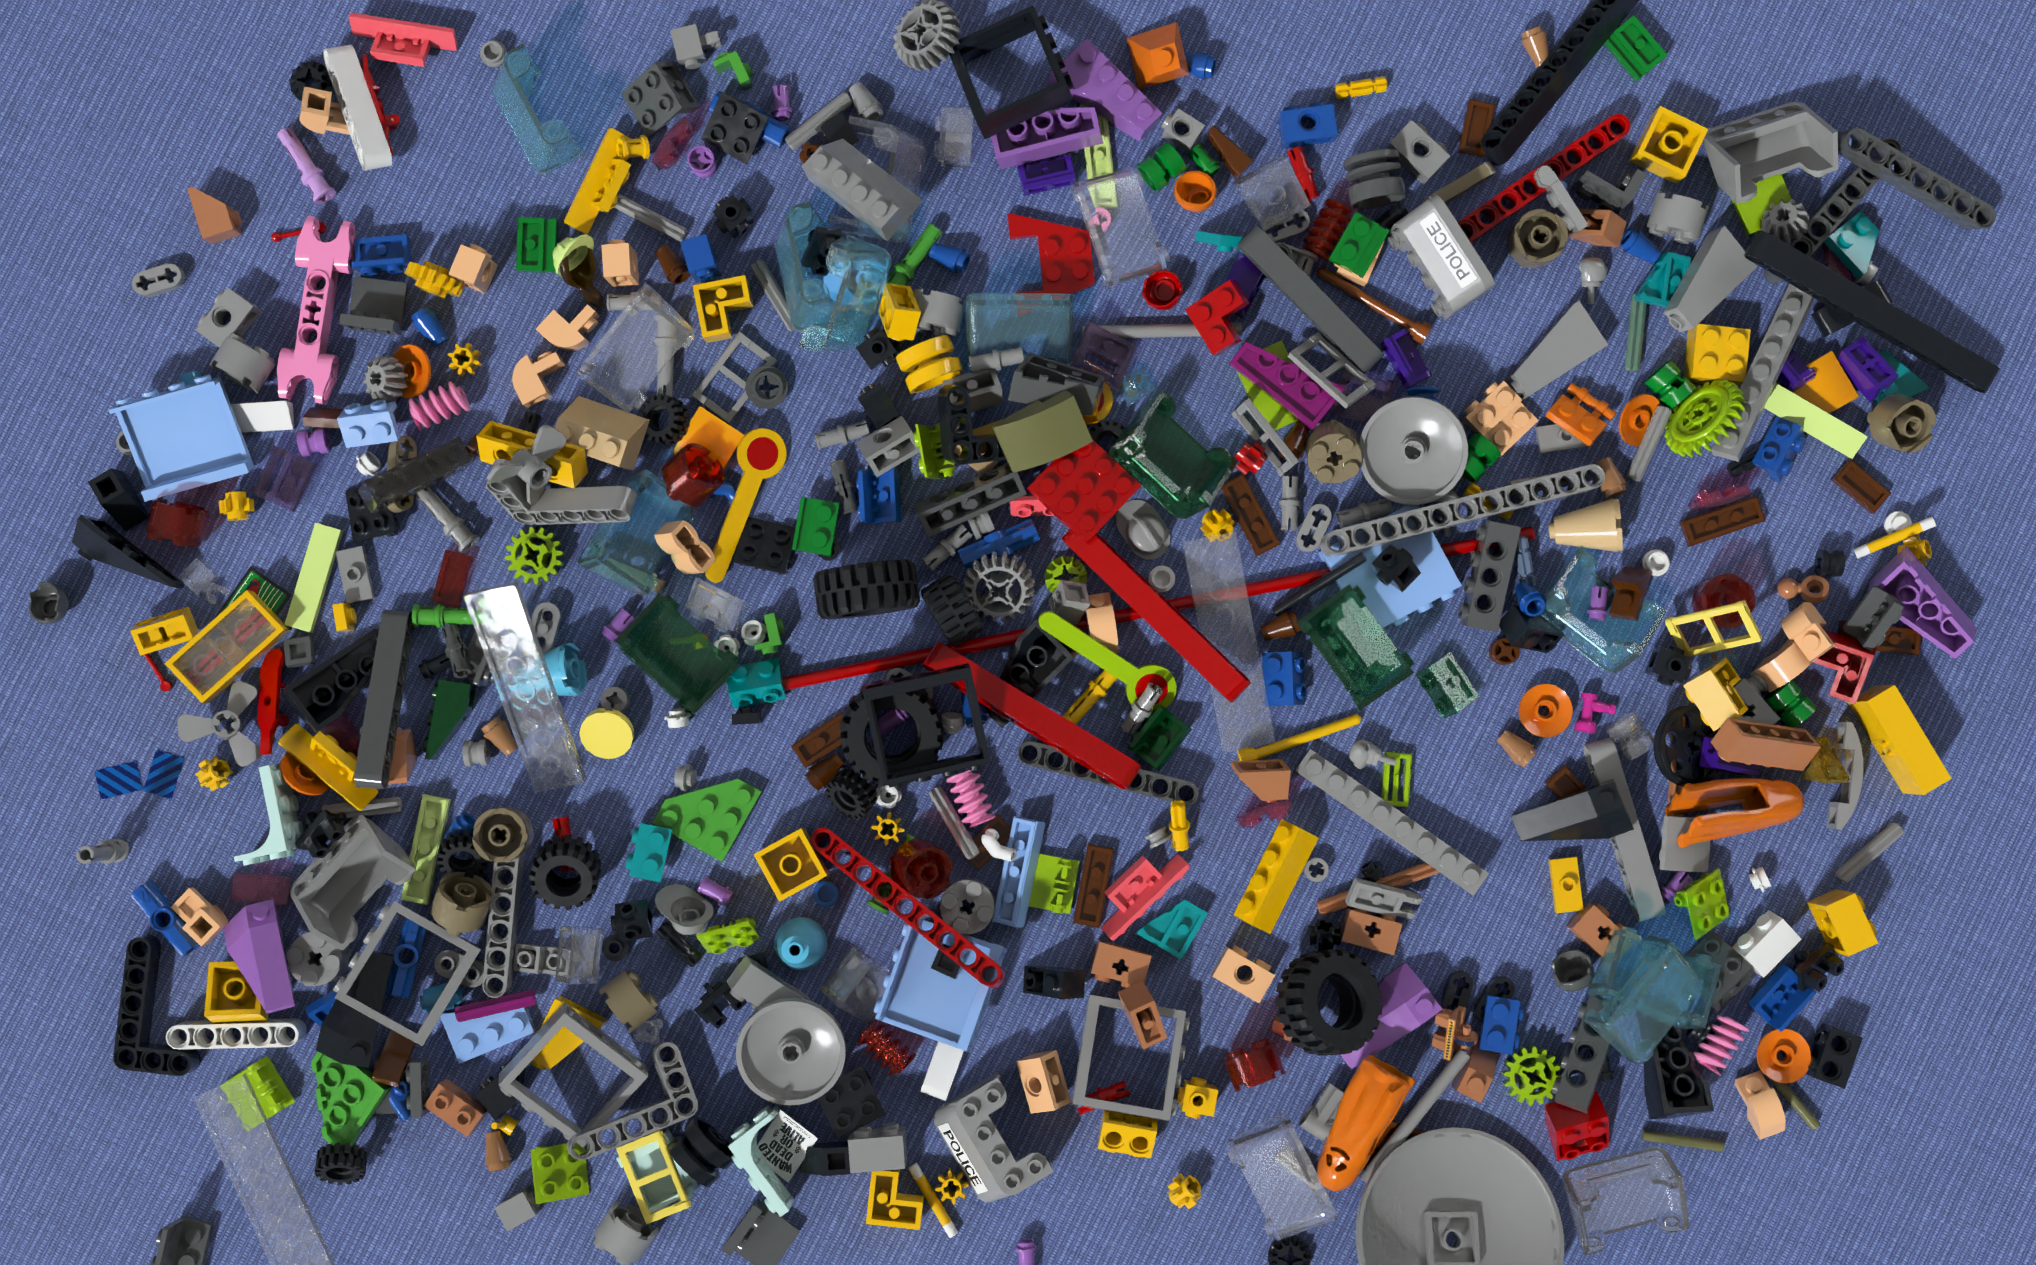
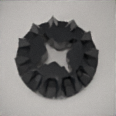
M311 60L306 63L300 62L296 69H292L289 83L291 92L297 99L302 101L304 87H308V85L301 81L308 80L311 74L315 80L319 81L312 83L311 88L331 91L332 82L328 70L323 64Z
M1281 1236L1269 1248V1265H1287V1261L1281 1257L1288 1255L1290 1247L1293 1255L1301 1258L1292 1260L1291 1265H1310L1312 1260L1310 1249L1306 1242L1297 1236Z

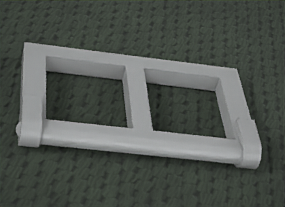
M741 332L737 333L719 360L691 394L695 400L701 402L729 424L747 402L748 396L746 391L729 413L702 393L719 371L745 390L746 382L724 366L739 344L742 343L767 363L764 366L773 367L777 362V359Z
M1319 332L1292 350L1288 355V358L1345 409L1368 394L1377 385V383L1372 379L1370 380L1326 341ZM1316 345L1321 346L1337 361L1322 373L1318 372L1302 357L1303 354ZM1343 367L1363 384L1347 397L1327 380Z
M1249 398L1231 414L1233 418L1239 421L1254 442H1258L1265 448L1263 453L1277 469L1280 477L1286 475L1287 471L1299 462ZM1246 411L1251 414L1265 432L1261 437L1243 415ZM1269 438L1287 460L1284 464L1279 461L1265 443Z

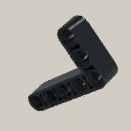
M944 385L938 392L943 457L949 462L962 465L1006 460L995 434L973 436L970 396L967 389L958 385ZM955 390L958 397L957 401L952 404L950 402V394ZM955 418H958L960 422L959 428L954 431L952 429V422ZM983 442H985L987 445V450L983 455H981L979 448L980 445ZM957 445H960L962 449L961 455L956 458L954 456V449Z
M153 935L134 938L128 943L126 950L113 1061L122 1070L183 1076L196 1070L200 1065L201 1057L195 1049L178 1050L173 1049L169 1045L149 1043L161 943ZM142 942L146 943L148 947L146 955L140 950ZM138 969L144 972L143 981H140L137 977ZM135 996H138L141 1000L140 1008L134 1005L133 999ZM131 1023H134L137 1026V1035H134L131 1032ZM128 1050H131L134 1054L133 1062L127 1058ZM154 1053H157V1054L160 1055V1057H161V1064H160V1065H158V1064H156V1063L154 1062V1060H153ZM181 1056H184V1057L187 1058V1060H188V1066H187V1068H184V1067L181 1065V1063H180V1058H181Z

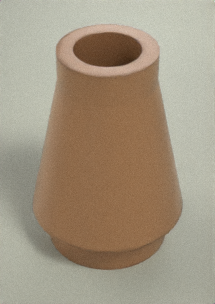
M1538 26L1521 33L1523 39L1521 43L1533 60L1536 68L1540 67L1549 56L1546 31H1543L1542 27Z
M1611 457L1596 462V465L1600 466L1605 472V480L1600 487L1601 493L1605 494L1607 499L1627 492V482L1614 465Z
M496 716L481 728L484 733L483 737L506 756L519 747L505 720H501L499 716Z
M1507 729L1497 739V742L1512 761L1523 768L1537 753L1533 748V744L1516 736Z
M501 1130L486 1133L485 1166H488L489 1172L511 1168L510 1161L512 1158L502 1137Z

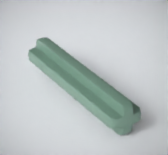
M1636 293L1632 295L1625 358V370L1629 372L1640 370L1647 306L1646 303L1634 301Z

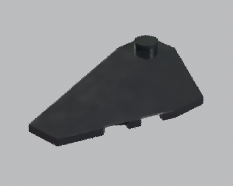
M80 515L77 519L72 543L79 548L77 552L87 560L92 561L94 559L170 587L183 589L185 586L183 582L104 520Z
M1037 618L1017 638L1000 679L1034 698L1079 653L1044 631L1040 627ZM985 706L989 716L1001 728L1010 722Z
M376 628L284 688L283 696L297 715L316 733L338 719L370 679L378 638Z
M1614 778L1511 815L1521 841L1609 839L1634 830Z
M373 951L347 995L381 1013L393 954ZM336 999L321 1024L316 1051L341 1064L369 1068L379 1022Z
M1643 1006L1644 1092L1649 1119L1677 1118L1714 1111L1709 1083L1705 1075L1702 1076L1694 1062L1697 1059L1693 1052H1689L1683 1040L1684 1034L1670 1006Z

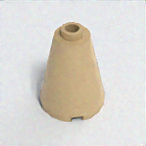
M1610 499L1553 517L1554 523H1548L1549 538L1555 539V544L1612 552L1623 551L1619 499Z

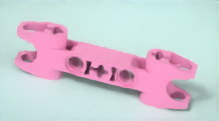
M307 216L297 239L295 251L296 266L308 268L295 349L282 348L279 353L277 364L278 394L281 399L291 400L297 384L303 379L310 378L314 384L315 403L327 405L337 381L339 358L337 355L326 354L339 273L352 274L354 270L352 262H355V225L352 222L343 221L337 237L331 242H322L318 232L320 228L319 219ZM321 279H325V287L317 290V283ZM319 307L321 308L320 312L313 314L314 310H318ZM317 331V339L309 343V334Z

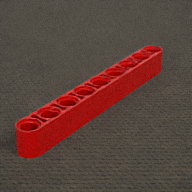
M1622 114L1612 115L1458 221L1459 226L1468 231L1470 243H1473L1547 192L1545 188L1538 187L1536 180L1533 178L1534 171L1540 168V166H1550L1558 179L1563 181L1618 143L1630 130L1629 119ZM1610 124L1617 125L1620 129V134L1613 133L1610 129ZM1588 139L1597 141L1599 148H1591ZM1567 154L1574 155L1577 159V164L1570 163L1567 160ZM1523 184H1530L1534 189V194L1526 193L1523 189ZM1501 199H1509L1512 203V209L1504 208ZM1481 213L1487 214L1491 219V223L1484 224L1481 222L1479 215Z
M1070 529L1062 537V540L1227 700L1233 703L1251 684V681L1098 533L1087 544L1081 541Z
M936 642L922 664L927 671L969 663L979 703L1115 786L1128 790L1141 768L1139 763L948 646ZM964 680L948 683L966 694Z
M821 827L812 833L810 841L816 851L980 983L989 988H997L1003 984L1005 972L999 964L834 832ZM830 835V844L827 847L821 848V838ZM844 852H850V861L846 864H841V855ZM871 868V877L868 880L862 881L860 878L862 870ZM891 884V894L888 897H882V887ZM906 901H912V911L908 914H903L901 911L902 904ZM932 917L934 920L933 927L928 931H924L922 929L923 920ZM948 934H953L955 937L954 944L949 948H945L943 946L944 937ZM968 951H975V962L966 965L964 963V955ZM996 968L998 972L996 979L992 982H987L985 980L986 970Z

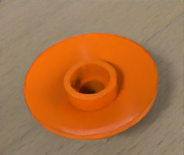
M403 345L396 350L392 357L398 359L402 365H405L403 373L409 375L405 379L408 387L403 388L402 397L415 398L422 394L429 384L431 376L430 361L425 351L419 346Z
M1640 394L1626 404L1619 420V432L1625 443L1631 446H1640L1657 406L1661 405L1656 397L1649 394Z
M1540 684L1525 692L1520 700L1518 712L1522 725L1531 734L1538 737H1553L1562 733L1568 727L1572 719L1573 708L1570 698L1561 688L1551 684ZM1541 706H1545L1547 708V714L1545 716H1542L1539 713V708Z
M289 752L281 759V775L287 784L296 791L306 795H320L330 787Z
M1775 1029L1768 1032L1760 1040L1757 1047V1062L1761 1071L1769 1079L1778 1083H1793L1807 1073L1808 1066L1811 1063V1051L1808 1043L1799 1033L1790 1029H1784L1782 1032ZM1780 1050L1784 1053V1058L1781 1061L1777 1059V1052Z

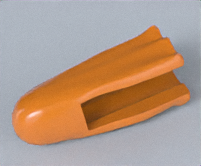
M1758 778L1718 779L1696 784L1687 783L1683 786L1681 792H1675L1671 802L1665 806V814L1670 816L1726 805L1742 804L1744 811L1697 816L1691 822L1689 830L1686 833H1681L1676 839L1679 847L1686 848L1695 843L1726 838L1792 821L1803 811L1804 796L1795 784L1784 780L1770 781Z
M1373 1054L1362 1059L1342 1096L1335 1120L1326 1137L1318 1160L1317 1177L1323 1187L1339 1192L1349 1188L1355 1182L1369 1161L1379 1139L1393 1121L1409 1090L1414 1085L1415 1078L1405 1075L1395 1066L1381 1061Z

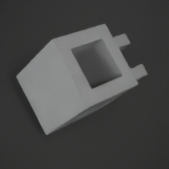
M696 24L670 30L677 61L681 68H699L702 63L707 62L704 50L722 47L717 31L700 36Z

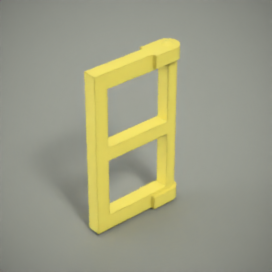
M1745 600L1665 619V624L1678 648L1684 650V655L1688 657L1756 643L1762 640V636ZM1738 611L1749 634L1723 640L1713 617ZM1703 619L1714 642L1689 647L1678 625Z
M662 1129L616 1148L646 1225L692 1206L674 1160L668 1151V1145ZM657 1141L667 1167L637 1179L627 1152ZM671 1174L681 1201L650 1213L640 1186Z

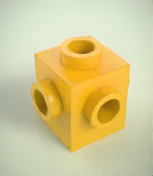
M1191 1077V1081L1183 1080L1182 1087L1177 1089L1176 1100L1181 1111L1185 1112V1116L1191 1118H1201V1115L1214 1117L1218 1089L1215 1085L1207 1084L1206 1079Z

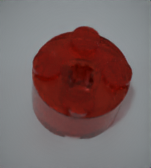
M695 443L687 444L661 468L662 477L667 486L666 493L672 500H680L685 504L699 507L725 481L723 466L718 459L713 461L709 456L711 452L707 448Z
M153 499L147 528V538L164 541V538L173 540L172 544L189 547V545L201 546L209 510H205L201 506L176 501V503L171 502L168 505V500Z
M1723 574L1705 579L1695 587L1692 597L1694 612L1724 606L1721 605L1720 600L1726 599V604L1724 605L1745 600L1750 613H1752L1756 601L1752 587L1734 574ZM1738 611L1713 617L1718 629L1733 628L1744 623ZM1703 619L1699 620L1702 625L1706 626Z
M914 838L903 843L889 859L892 879L914 897L933 899L942 894L949 886L951 881L949 879L950 872H953V865L949 855L924 839Z
M1263 1038L1251 1043L1252 1048L1243 1051V1048L1239 1047L1226 1052L1228 1058L1223 1061L1235 1092L1241 1091L1239 1085L1244 1084L1248 1089L1277 1078L1275 1075L1276 1071H1279L1281 1075L1286 1073L1274 1041L1269 1042L1268 1039Z

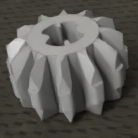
M1781 199L1779 205L1770 204V210L1763 211L1762 231L1785 241L1787 244H1790L1792 239L1800 241L1801 234L1807 233L1809 215L1806 213L1802 203L1796 205L1793 199L1785 203Z
M382 356L375 357L372 362H367L368 370L363 371L366 375V380L362 383L367 385L366 393L372 395V399L392 402L396 401L397 397L403 396V388L408 387L405 379L409 376L403 373L405 365H402L398 359Z

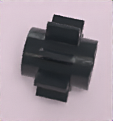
M1317 919L1315 926L1309 925V945H1314L1318 951L1333 949L1334 944H1341L1340 925L1335 926L1331 919Z

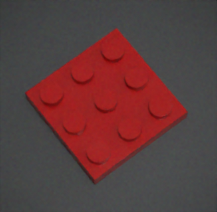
M1093 440V442L1055 459L1027 490L1081 541L1087 544L1142 485Z

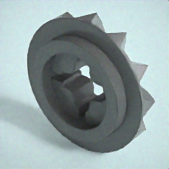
M761 366L754 369L747 377L745 391L748 399L754 405L769 409L783 402L788 392V383L786 377L779 369L772 366ZM765 375L769 384L777 385V387L769 390V394H767L768 399H766L763 390L755 389V387L764 383Z

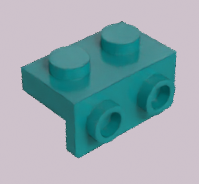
M779 658L726 668L728 694L733 708H746L752 705L774 703L786 699Z
M641 822L640 827H634L631 842L636 843L634 854H628L625 869H630L629 876L661 883L673 829L647 824V822Z

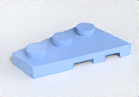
M527 1007L463 1022L457 1021L455 1012H443L440 1016L459 1064L536 1032Z

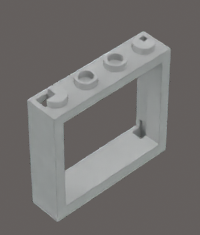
M394 901L391 906L386 904L378 916L382 921L377 930L371 928L363 941L367 946L362 954L356 952L348 966L352 970L347 978L341 976L333 989V991L337 992L334 998L423 1046L481 949L458 936L450 935L442 927ZM397 913L466 951V954L418 1033L409 1030L347 995Z
M1089 995L1071 1104L1170 1121V1117L1175 1116L1177 1110V1100L1173 1099L1175 1088L1179 1089L1182 1073L1177 1072L1179 1061L1183 1062L1186 1049L1185 1045H1181L1182 1036L1187 1034L1190 1019L1185 1018L1186 1011L1157 1006L1160 1016L1176 1019L1161 1111L1085 1097L1099 1006L1124 1010L1121 1000Z
M564 1002L499 1073L498 1085L508 1097L514 1096L521 1102L525 1110L530 1113H537L548 1127H556L563 1133L566 1140H569L570 1137L577 1133L607 1122L648 1078V1068L645 1063ZM563 1026L630 1076L583 1128H580L515 1079ZM580 1139L576 1142L581 1147H584L587 1144L586 1140Z

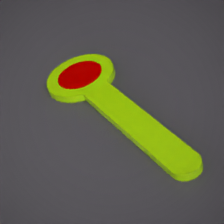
M1044 611L1040 614L1038 623L1044 631L1126 684V695L1131 705L1140 698L1148 683H1154L1152 688L1158 685L1163 690V694L1152 707V711L1158 709L1160 705L1167 708L1172 703L1177 687L1174 676L1166 667L1159 664H1145L1137 668L1056 613Z

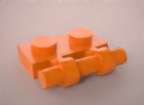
M1571 383L1566 392L1574 396V398L1571 400L1562 394L1548 410L1545 417L1590 447L1607 425V423L1600 419L1601 416L1612 421L1617 412L1609 408L1610 404L1604 400L1599 401L1590 395V391L1585 387L1580 388ZM1583 402L1594 411L1590 413L1581 407L1580 404Z

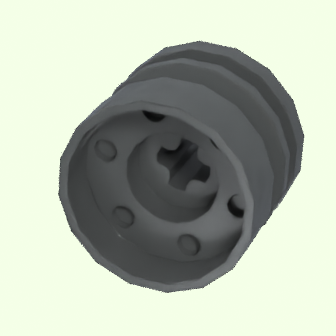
M1369 150L1344 160V169L1350 171L1345 175L1346 180L1359 182L1348 188L1351 208L1370 209L1390 205L1405 199L1404 179L1401 177H1391L1402 169L1400 163H1395L1400 159L1398 150Z

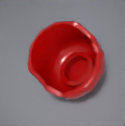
M1168 270L1155 271L1145 279L1142 296L1150 307L1159 311L1170 310L1180 302L1183 293L1182 281L1175 273Z

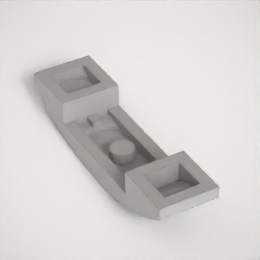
M1837 722L1835 749L1845 750L1840 802H1829L1827 828L1842 830L1847 824L1857 805L1862 788L1864 769L1862 747L1852 722Z

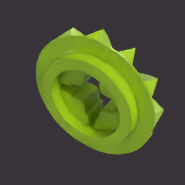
M1062 556L1054 559L1048 565L1045 571V584L1052 594L1060 583L1059 579L1054 580V578L1062 575L1063 566H1066L1069 574L1078 576L1070 579V581L1087 583L1086 569L1079 560L1074 557Z

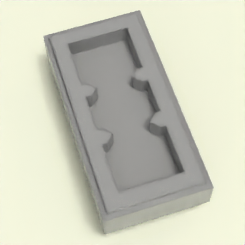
M1557 424L1535 428L1539 454L1589 447Z
M359 546L336 551L346 603L352 604L375 599L365 547Z

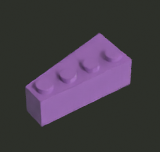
M1088 39L1063 61L1065 67L1061 71L1062 73L1068 71L1074 87L1069 89L1073 102L1077 101L1085 107H1095L1097 116L1100 115L1107 119L1111 125L1139 142L1158 125L1163 113ZM1053 71L1049 75L1047 86L1057 83Z
M1095 107L1048 110L991 137L1000 169L1103 144ZM985 109L986 115L994 112L995 109Z
M1907 546L1870 580L1868 591L1875 585L1895 596L1904 606L1899 620L1954 659L1974 642V623Z

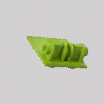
M940 423L935 424V430L933 426L915 424L914 441L916 446L920 448L919 468L921 473L924 474L925 478L943 479L942 473L944 477L955 476V463L949 462L945 458H939L943 457L942 453H938V450L942 449L941 445H937L941 443Z
M1039 854L1029 907L1051 910L1060 914H1070L1080 861Z
M1720 868L1715 869L1711 873H1703L1698 880H1694L1685 886V890L1678 891L1675 894L1674 903L1678 907L1688 908L1694 940H1698L1730 916Z
M747 916L735 920L736 924L730 921V926L722 923V928L720 924L707 927L704 933L697 934L696 937L708 953L721 954L730 947H746L760 939L755 930L757 928L755 919H749Z
M268 1056L253 1063L241 1073L221 1084L248 1130L253 1129L296 1102Z
M567 1143L548 1147L546 1145L536 1146V1149L530 1150L536 1204L589 1194L586 1160H577L572 1157L567 1151ZM575 1143V1153L583 1154L585 1152V1146L581 1147L579 1144Z

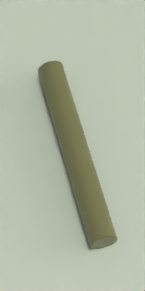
M1769 1079L1812 1130L1820 1126L1821 1123L1787 1083H1778Z
M1645 1129L1641 1132V1139L1644 1141L1720 1152L1724 1150V1141Z

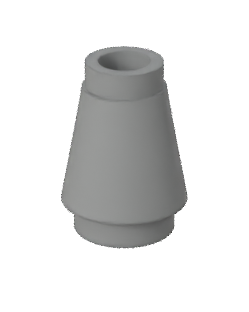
M858 82L850 87L849 92L859 119L863 120L866 124L878 120L883 114L882 104L862 82Z

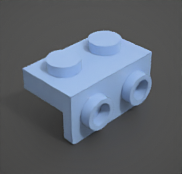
M377 400L370 405L360 406V404L355 403L344 407L337 421L346 448L398 441L401 436L393 413L397 407L396 402Z

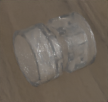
M1636 711L1625 714L1606 728L1612 740L1620 743L1619 750L1627 761L1641 756L1654 746V737L1648 729L1642 728L1644 723Z

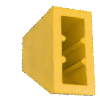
M558 996L554 999L542 1026L564 1002L599 1029L606 1024L608 1019L562 996ZM563 1026L535 1056L531 1064L541 1070L551 1069L584 1041Z

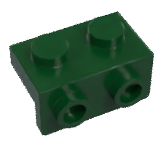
M1160 705L1158 709L1152 711L1143 728L1134 733L1128 748L1159 772L1192 729Z

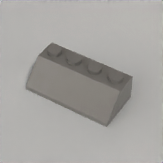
M844 139L819 146L802 165L809 181L886 241L894 235L923 202L922 199Z

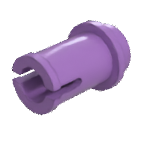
M781 84L780 89H778V85L772 87L774 108L771 110V113L774 115V119L778 121L789 120L790 115L793 113L789 103V86Z
M1599 586L1591 587L1590 609L1586 611L1589 614L1588 619L1605 621V616H1608L1606 606L1609 588L1602 587L1599 598Z
M621 608L607 627L603 626L605 629L601 633L614 643L617 639H621L619 636L635 618Z
M892 709L877 720L880 733L884 736L901 722L906 723V719L909 717L908 713L900 709Z
M1677 871L1665 887H1660L1662 899L1671 905L1674 902L1675 894L1678 891L1684 890L1685 886L1692 882V878L1689 875L1679 882L1685 874L1684 871Z
M706 876L697 892L717 901L719 906H727L734 893L730 890L729 886L725 888Z
M1019 1240L1018 1245L1015 1247V1250L1018 1251L1019 1265H1035L1034 1251L1037 1250V1246L1034 1244V1240Z

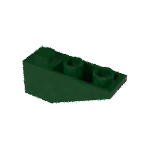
M439 679L438 684H435L432 693V699L435 700L434 710H431L428 716V726H431L429 737H426L423 743V752L426 753L425 759L437 760L472 713L477 685Z

